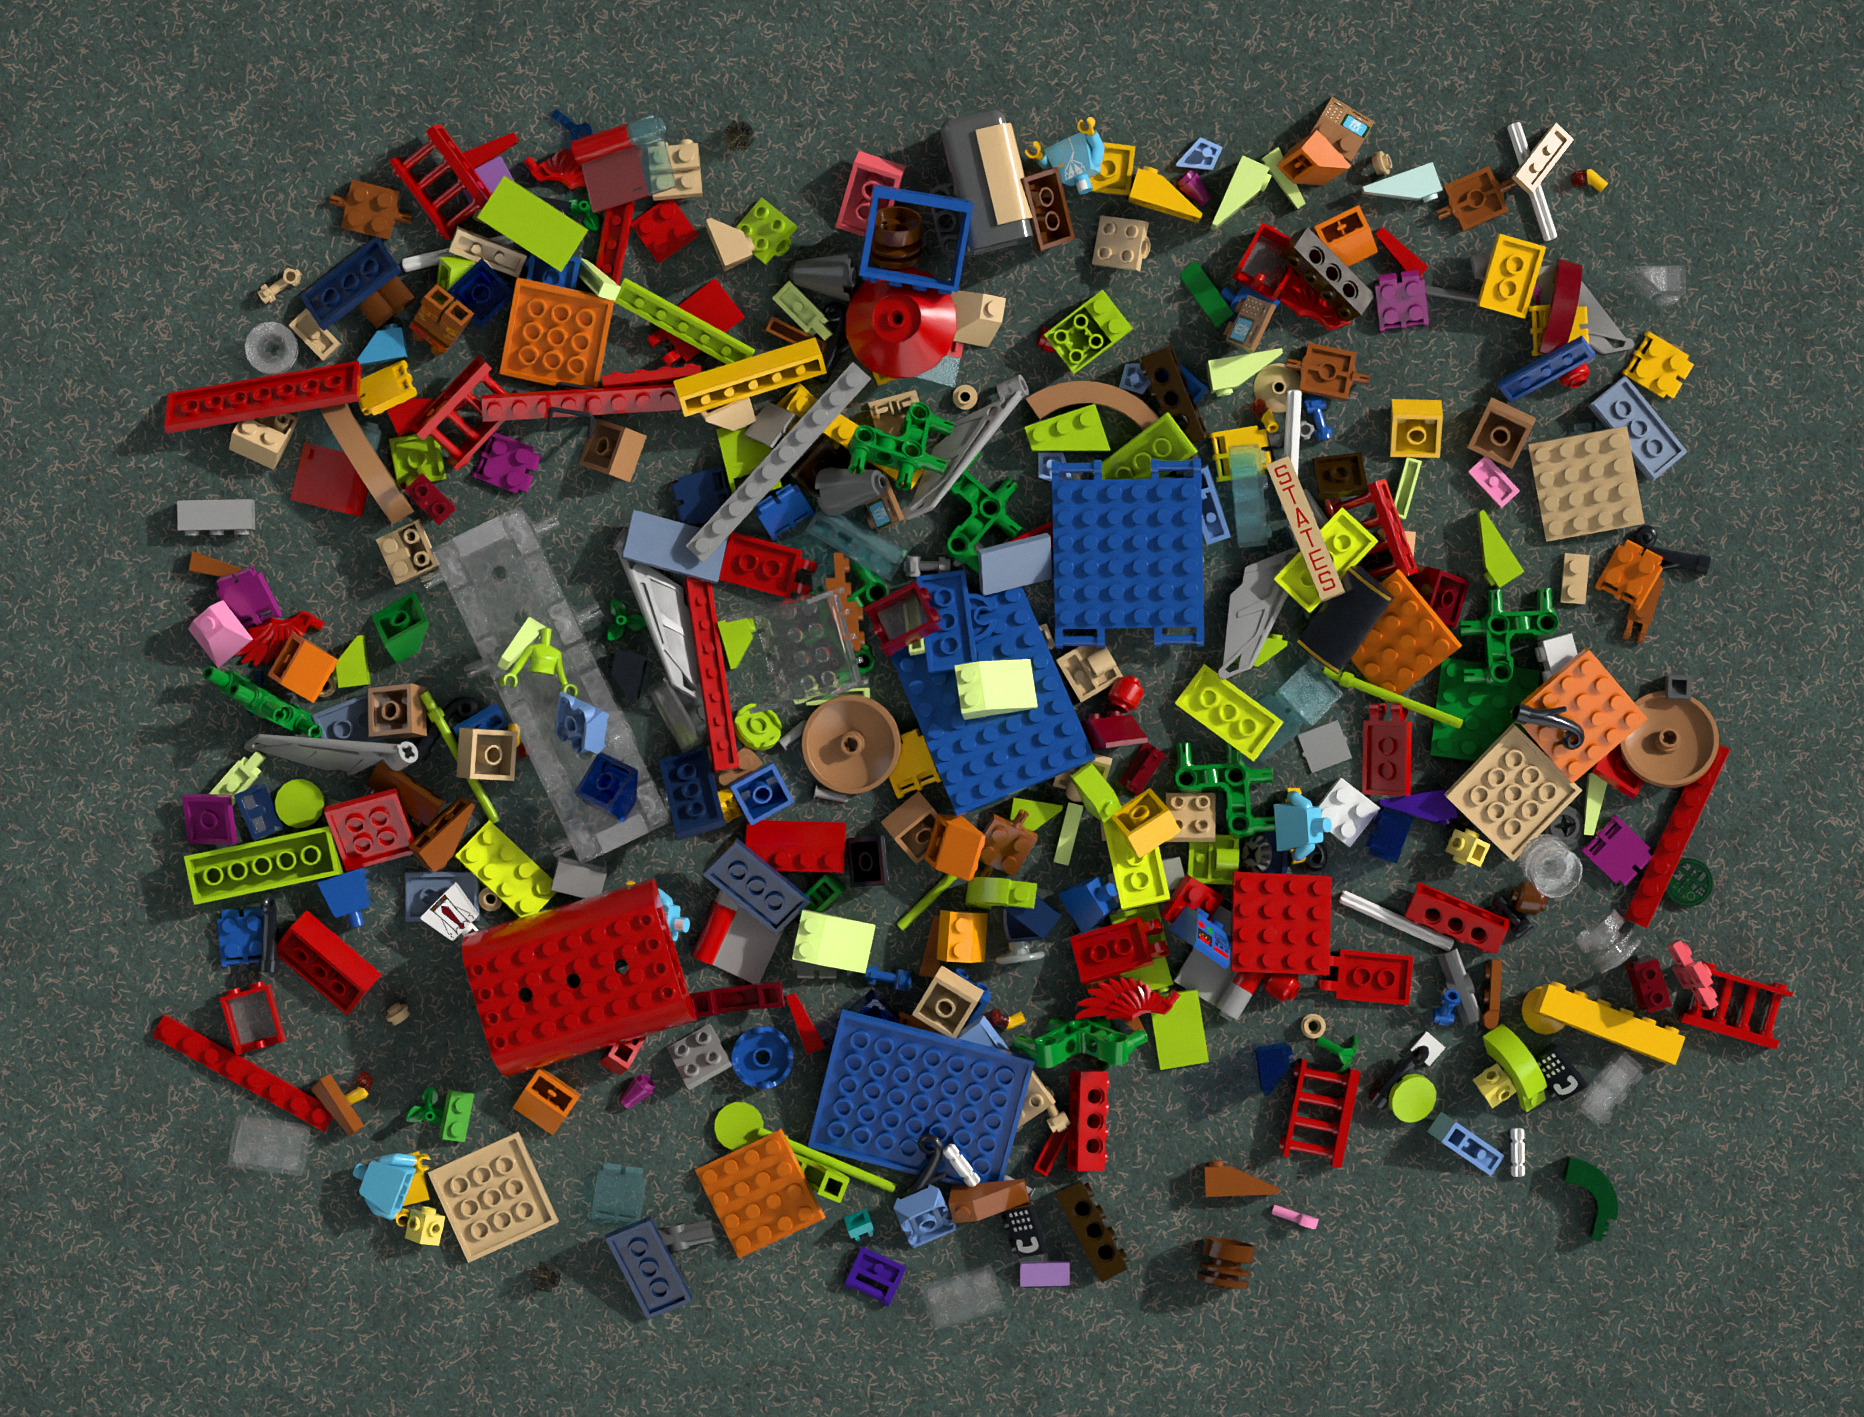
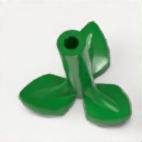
M590 193L586 195V201L580 202L578 199L568 200L572 202L571 216L576 217L584 213L583 225L590 231H597L600 226V217L592 212L593 206Z
M616 598L611 600L609 611L616 618V622L608 626V641H616L622 638L625 634V625L632 631L641 630L646 626L642 615L634 613L626 617L627 606L624 602Z
M1354 1035L1351 1048H1342L1322 1036L1318 1038L1316 1045L1339 1057L1342 1065L1335 1073L1340 1074L1350 1066L1352 1058L1356 1055L1358 1038Z
M428 1087L422 1092L421 1100L424 1103V1107L413 1105L408 1110L405 1117L407 1122H421L425 1117L427 1121L441 1126L444 1110L432 1107L439 1099L438 1092L434 1087Z

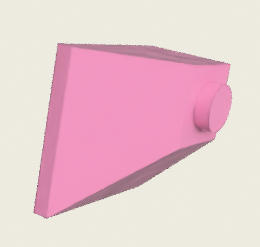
M223 600L208 607L192 621L188 628L217 668L221 667L253 640Z

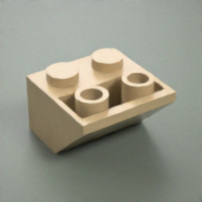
M286 413L239 421L232 432L229 450L274 470L287 447L298 417Z
M420 519L376 539L396 585L413 580L440 565Z

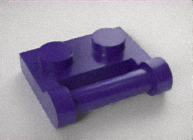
M861 1246L843 1287L856 1289L882 1301L883 1305L889 1307L907 1266ZM860 1273L889 1286L887 1293L855 1279L857 1274Z

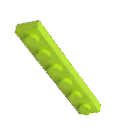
M624 278L620 291L614 301L620 306L725 364L734 363L753 356L755 349L629 279Z

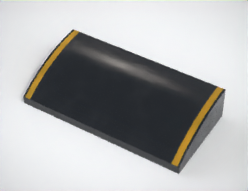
M1351 566L1341 579L1345 593L1326 600L1297 641V644L1308 654L1336 674L1341 673L1395 598L1361 566Z

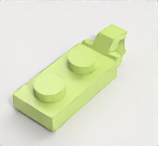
M790 280L773 296L772 299L806 333L812 336L818 333L825 341L833 335V332L825 325L829 320Z
M256 751L249 760L246 757L238 760L209 794H231L233 806L236 803L234 795L248 789L262 772L258 767L266 757L259 751Z

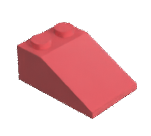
M859 151L852 167L835 228L865 236L873 184L900 188L906 166ZM879 198L877 210L894 206L896 200Z

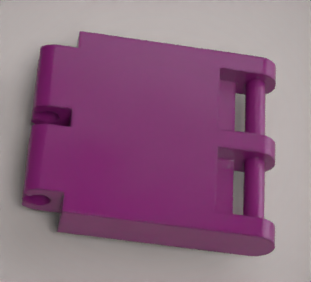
M1419 271L1401 272V280L1398 281L1396 273L1378 275L1379 283L1374 284L1379 332H1385V329L1400 327L1403 330L1407 329V326L1422 324L1424 327L1429 326L1424 277L1419 278Z
M494 432L488 438L484 451L480 452L479 456H481L476 472H473L471 476L517 494L519 489L528 492L534 476L527 474L526 470L536 471L541 455L534 453L535 447ZM493 438H495L490 454H488ZM487 458L486 465L484 466L483 473L481 475L480 472L484 465L485 459Z
M253 566L237 571L236 575L231 573L218 578L217 584L219 587L216 589L220 600L226 603L243 627L252 624L259 625L263 623V620L282 616V612L262 572L257 573ZM271 610V613L261 616V613ZM250 617L253 618V619L248 620V621L243 622V623H242V621H241V620H244V619H247V618H250Z
M1613 814L1611 816L1612 820L1601 831L1598 830L1591 842L1586 847L1582 846L1580 850L1615 884L1620 881L1626 886L1637 875V872L1632 867L1635 865L1638 869L1642 870L1652 859V856L1647 852L1650 847L1617 815ZM1615 823H1617V824L1614 826V828H1612V829L1610 830V832L1605 836L1604 834H1605ZM1599 839H1601V841L1591 851H1589L1596 844V842Z

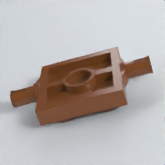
M1490 166L1444 185L1443 188L1448 197V206L1436 210V215L1441 214L1438 216V219L1441 220L1453 214L1458 220L1462 232L1509 212L1504 201V192L1517 187L1516 182L1512 183L1514 180L1510 178L1499 183L1493 176Z
M357 180L351 181L350 190L346 198L331 195L330 199L339 202L329 200V205L343 208L344 216L341 228L390 240L392 228L397 221L411 225L412 220L404 219L403 217L413 219V214L399 212L398 203L401 191Z
M1309 342L1303 360L1298 361L1287 358L1285 369L1300 371L1299 391L1302 393L1345 402L1348 400L1350 387L1353 382L1368 386L1370 375L1356 373L1355 359L1357 352Z
M1020 809L1014 820L1004 819L995 814L992 816L982 832L986 837L979 861L983 862L985 866L979 874L980 877H990L994 869L1015 876L1038 839L1037 833L1023 826L1024 821L1029 816L1027 811L1023 812V809Z

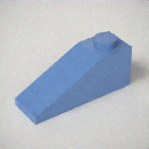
M1208 464L1201 466L1202 531L1206 543L1209 545L1231 536ZM1193 470L1185 471L1183 474L1184 478H1194Z
M1440 1112L1427 1131L1490 1176L1505 1157L1443 1112Z

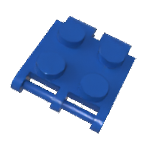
M788 484L775 492L777 497L774 499L772 496H769L756 504L758 509L755 512L774 541L778 539V535L789 528H796V524L808 516L813 517L816 515L797 484L793 487L791 484Z
M261 906L244 908V917H240V908L221 910L222 919H217L222 968H228V965L236 964L250 966V963L259 962L262 957L249 958V956L262 955L265 915H262ZM243 957V959L227 960V958Z

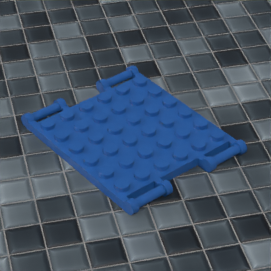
M1193 458L1190 461H1159V459H1151V478L1102 479V460H1094V462L1060 463V461H1052L1055 649H1063V646H1097V648H1105V628H1154V647L1178 644H1196L1197 647H1204L1201 458ZM1193 470L1194 478H1159V471ZM1094 472V480H1060V473ZM1196 627V634L1162 635V628ZM1063 629H1097V636H1063Z

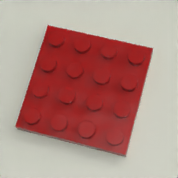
M1233 872L1230 972L1328 976L1330 974L1332 876Z

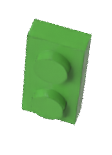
M448 1089L439 1138L465 1142L474 1093Z

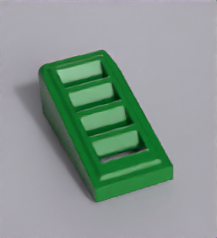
M827 872L805 893L808 897L812 894L821 906L817 907L811 899L808 905L814 912L821 913L846 890V887L832 872ZM824 882H826L832 888V890L835 892L834 894L824 884ZM818 888L826 894L827 900L816 891Z

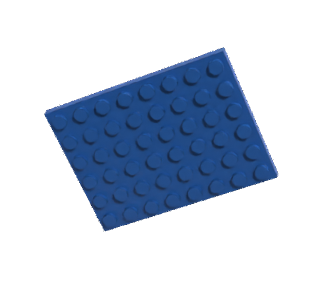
M1022 586L983 596L992 603L996 612L981 611L977 615V620L985 623L991 618H996L997 623L992 634L984 641L975 643L978 662L1030 659L1038 708L964 720L961 712L955 671L929 674L926 653L910 655L909 646L896 651L891 656L957 817L1095 760ZM906 627L891 633L892 638L894 639L906 633Z
M842 1009L808 1148L918 1175L932 1156L923 1153L919 1149L918 1141L925 1134H933L940 1139L943 1149L949 1144H954L958 1148L960 1155L962 1154L973 1168L972 1172H976L979 1176V1183L1003 1181L1035 1059ZM926 1142L928 1148H934L932 1143ZM943 1154L935 1175L945 1172L946 1177L940 1181L955 1185L966 1184L964 1178L958 1174L950 1163V1159H947Z

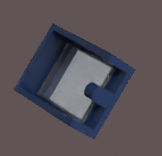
M265 784L255 785L234 795L253 841L264 839L285 830Z

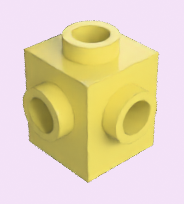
M1467 828L1465 832L1455 829L1452 837L1449 839L1445 852L1454 855L1452 860L1466 866L1467 862L1481 867L1490 844L1478 839L1480 834Z
M1497 1063L1473 1079L1480 1093L1492 1108L1507 1100L1516 1092L1510 1076Z
M422 1206L421 1210L411 1209L405 1238L419 1244L439 1246L445 1216L437 1214L436 1209Z

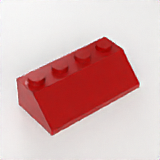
M747 820L745 845L776 871L844 873L846 822L761 820L751 826Z
M307 910L288 929L277 945V956L346 1016L350 1014L382 975L374 966L365 961L354 949L350 948Z

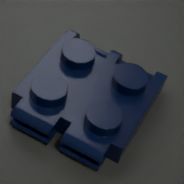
M725 466L678 477L679 483L670 485L674 501H684L683 505L676 506L680 523L689 521V524L692 526L708 522L725 503L723 494L726 495L727 500L730 498L732 491L731 487H728ZM718 473H720L724 489H721Z

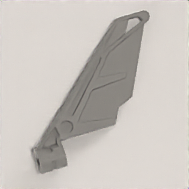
M1492 251L1472 254L1470 256L1475 279L1484 281ZM1555 264L1540 267L1535 285L1540 286L1542 289L1540 294L1541 305L1551 304L1555 286L1553 283L1556 269ZM1581 281L1578 304L1579 306H1587L1588 324H1580V329H1588L1589 345L1591 348L1601 354L1632 349L1634 347L1633 340L1626 338ZM1533 294L1529 306L1536 305L1535 295ZM1604 337L1625 341L1624 346L1613 348Z
M1021 375L997 384L1000 401L955 421L950 437L947 436L933 448L932 456L947 460L944 473L940 475L933 471L924 470L911 505L903 512V516L907 520L929 512L936 507L1024 396L1029 395L1028 386Z
M1290 524L1287 525V529L1295 548L1245 567L1242 584L1230 595L1223 666L1218 671L1220 679H1227L1252 668L1289 595L1274 581V578L1301 551ZM1240 656L1238 670L1230 673L1225 669Z
M623 528L614 542L613 549L617 551L670 684L689 697L698 700L702 697L701 688L698 686L697 660L689 609L684 604L683 587L648 565L622 559L628 531L627 528ZM683 677L694 689L693 692L684 687Z
M258 734L244 745V749L249 752L260 751L326 771L339 769L351 774H356L382 759L392 770L399 771L414 763L418 758L416 746L407 741L401 744Z

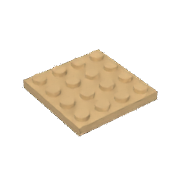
M1627 426L1528 444L1546 542L1645 524Z
M1512 723L1451 786L1444 796L1514 862L1582 790L1575 783L1572 784L1555 763Z
M519 1131L428 1172L468 1263L559 1222Z

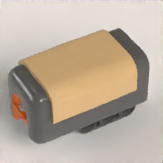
M996 109L945 121L941 126L940 135L952 183L934 187L930 194L942 192L947 197L971 200L973 202L964 257L977 256L1033 242L1034 235L1030 219L1033 217L1021 182V178L1025 176L1012 124L1007 123L1004 114ZM931 207L941 251L946 258L954 259L955 252H947L945 245L951 240L957 242L962 212ZM945 216L953 219V224L948 229H944L939 225L941 218Z

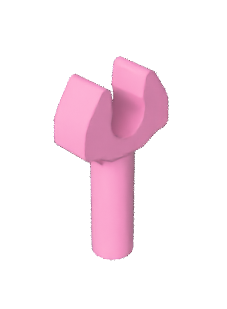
M1274 1205L1272 1210L1273 1215L1311 1229H1316L1319 1220Z

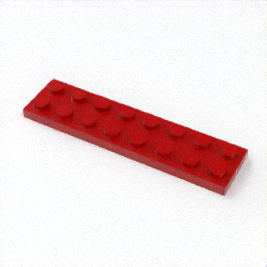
M359 361L171 392L167 395L164 428L168 434L357 402L360 398L362 368Z

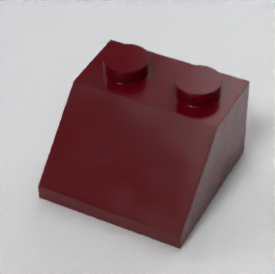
M1418 564V572L1415 573L1413 578V587L1446 626L1456 628L1470 581L1439 569Z
M1121 711L1106 712V718H1101L1100 713L1085 715L1086 720L1080 721L1091 750L1148 742L1147 736L1131 714L1121 715Z

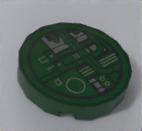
M1680 859L1665 894L1672 902L1679 906L1693 907L1700 905L1709 897L1712 891L1713 878L1710 870L1697 859Z

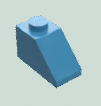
M397 324L384 325L383 330L375 333L358 357L357 361L360 362V365L365 366L409 358L404 328L398 327Z

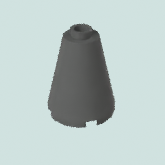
M848 252L797 260L795 265H791L790 279L797 286L850 302L851 296L859 287V268H855V261L859 262L858 254Z
M827 467L822 469L817 474L815 489H819L820 497H817L818 504L828 516H840L882 495L887 486L885 476L878 470L864 469L862 475H855L856 469H854L853 474L848 471V468Z

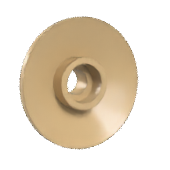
M1276 363L1266 366L1258 373L1254 382L1256 400L1266 410L1270 409L1271 412H1286L1287 391L1299 390L1300 375L1296 370L1285 369L1286 364ZM1276 383L1283 385L1282 392H1277L1274 389Z

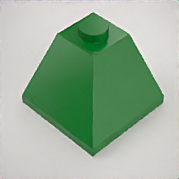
M413 591L371 615L384 646L396 663L409 658L419 651L429 626L418 597Z

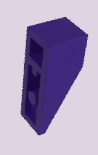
M1450 788L1378 800V805L1430 821H1437L1438 825L1452 823V818L1458 817L1456 806L1444 796Z

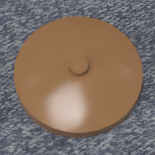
M1665 691L1650 693L1634 702L1648 720L1619 744L1622 758L1628 768L1645 782L1666 788L1685 786L1702 777L1711 767L1719 747L1718 728L1708 709L1693 697H1691V700L1666 699Z
M841 695L820 705L809 717L803 731L802 751L806 765L819 782L840 793L857 794L874 789L891 775L899 760L901 738L894 718L880 703L861 695Z

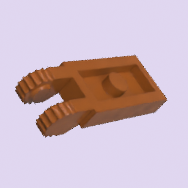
M1658 577L1640 610L1634 609L1632 604L1629 605L1625 618L1627 621L1622 634L1623 639L1627 640L1630 637L1634 621L1642 624L1636 639L1637 643L1643 644L1664 583L1663 578Z
M1490 959V963L1485 964L1484 978L1489 979L1488 989H1484L1483 1003L1487 1004V1009L1482 1012V1023L1488 1029H1494L1499 1023L1502 962L1499 959Z

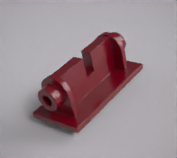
M1148 742L1144 743L1118 782L1136 795H1139L1166 755Z

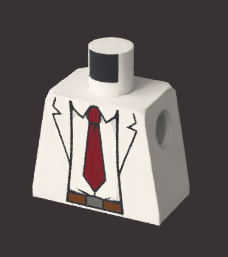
M456 882L420 917L424 922L452 941L460 934L464 936L465 934L478 931L472 922L478 917L479 913Z

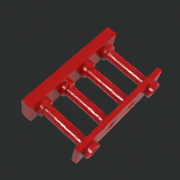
M442 124L431 126L425 131L429 136V141L405 161L402 157L392 158L389 162L393 166L392 171L404 181L436 225L435 229L439 236L450 241L456 232L454 228L478 209L482 210L492 193ZM434 149L439 150L444 157L443 162L422 179L418 180L411 171V168ZM447 170H454L458 176V181L433 201L425 188ZM463 189L468 190L473 197L472 202L451 219L447 220L440 208Z
M479 355L410 426L422 440L431 436L451 455L446 461L456 471L470 461L475 451L504 422H482L474 430L454 411V408L461 401L465 400L482 416L481 402L471 393L472 389L480 382L494 394H507L488 375L492 368ZM448 418L468 437L459 448L437 429V426L443 419Z
M1386 479L1367 484L1369 490L1364 495H1359L1343 502L1340 501V498L1325 500V510L1330 519L1342 507L1347 511L1369 502L1374 503L1377 511L1376 516L1359 523L1366 530L1380 525L1385 533V539L1378 541L1365 556L1389 549L1394 559L1393 563L1368 571L1374 579L1392 574L1397 569L1405 577L1418 572ZM1361 560L1356 566H1361L1364 569Z
M1702 961V964L1705 963L1713 975L1725 978L1715 1016L1712 1015L1711 1020L1703 1018L1702 1012H1700L1701 1006L1694 996L1691 1009L1688 1008L1687 1013L1680 1011L1678 1021L1777 1050L1779 1040L1773 1038L1774 1033H1772L1782 995L1792 997L1793 992L1787 991V985L1773 982L1772 986L1715 970V964ZM1734 982L1748 984L1749 987L1739 1022H1736L1735 1026L1725 1024L1726 1019L1724 1017ZM1758 988H1762L1773 993L1763 1028L1759 1029L1758 1033L1749 1031L1750 1026H1748Z
M1301 1058L1300 1063H1295L1293 1077L1297 1079L1285 1136L1281 1135L1278 1150H1282L1281 1155L1288 1158L1289 1150L1327 1157V1160H1331L1330 1165L1332 1167L1342 1168L1361 1071L1349 1068L1348 1073L1338 1074L1306 1067L1307 1060ZM1304 1077L1341 1084V1087H1345L1344 1096L1337 1099L1302 1092ZM1299 1101L1336 1108V1111L1340 1112L1339 1121L1331 1123L1296 1116ZM1294 1125L1332 1133L1331 1135L1335 1136L1334 1146L1329 1145V1147L1292 1140Z

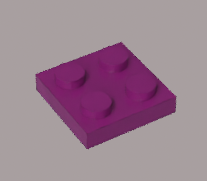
M185 794L182 797L188 844L233 845L237 842L231 794Z

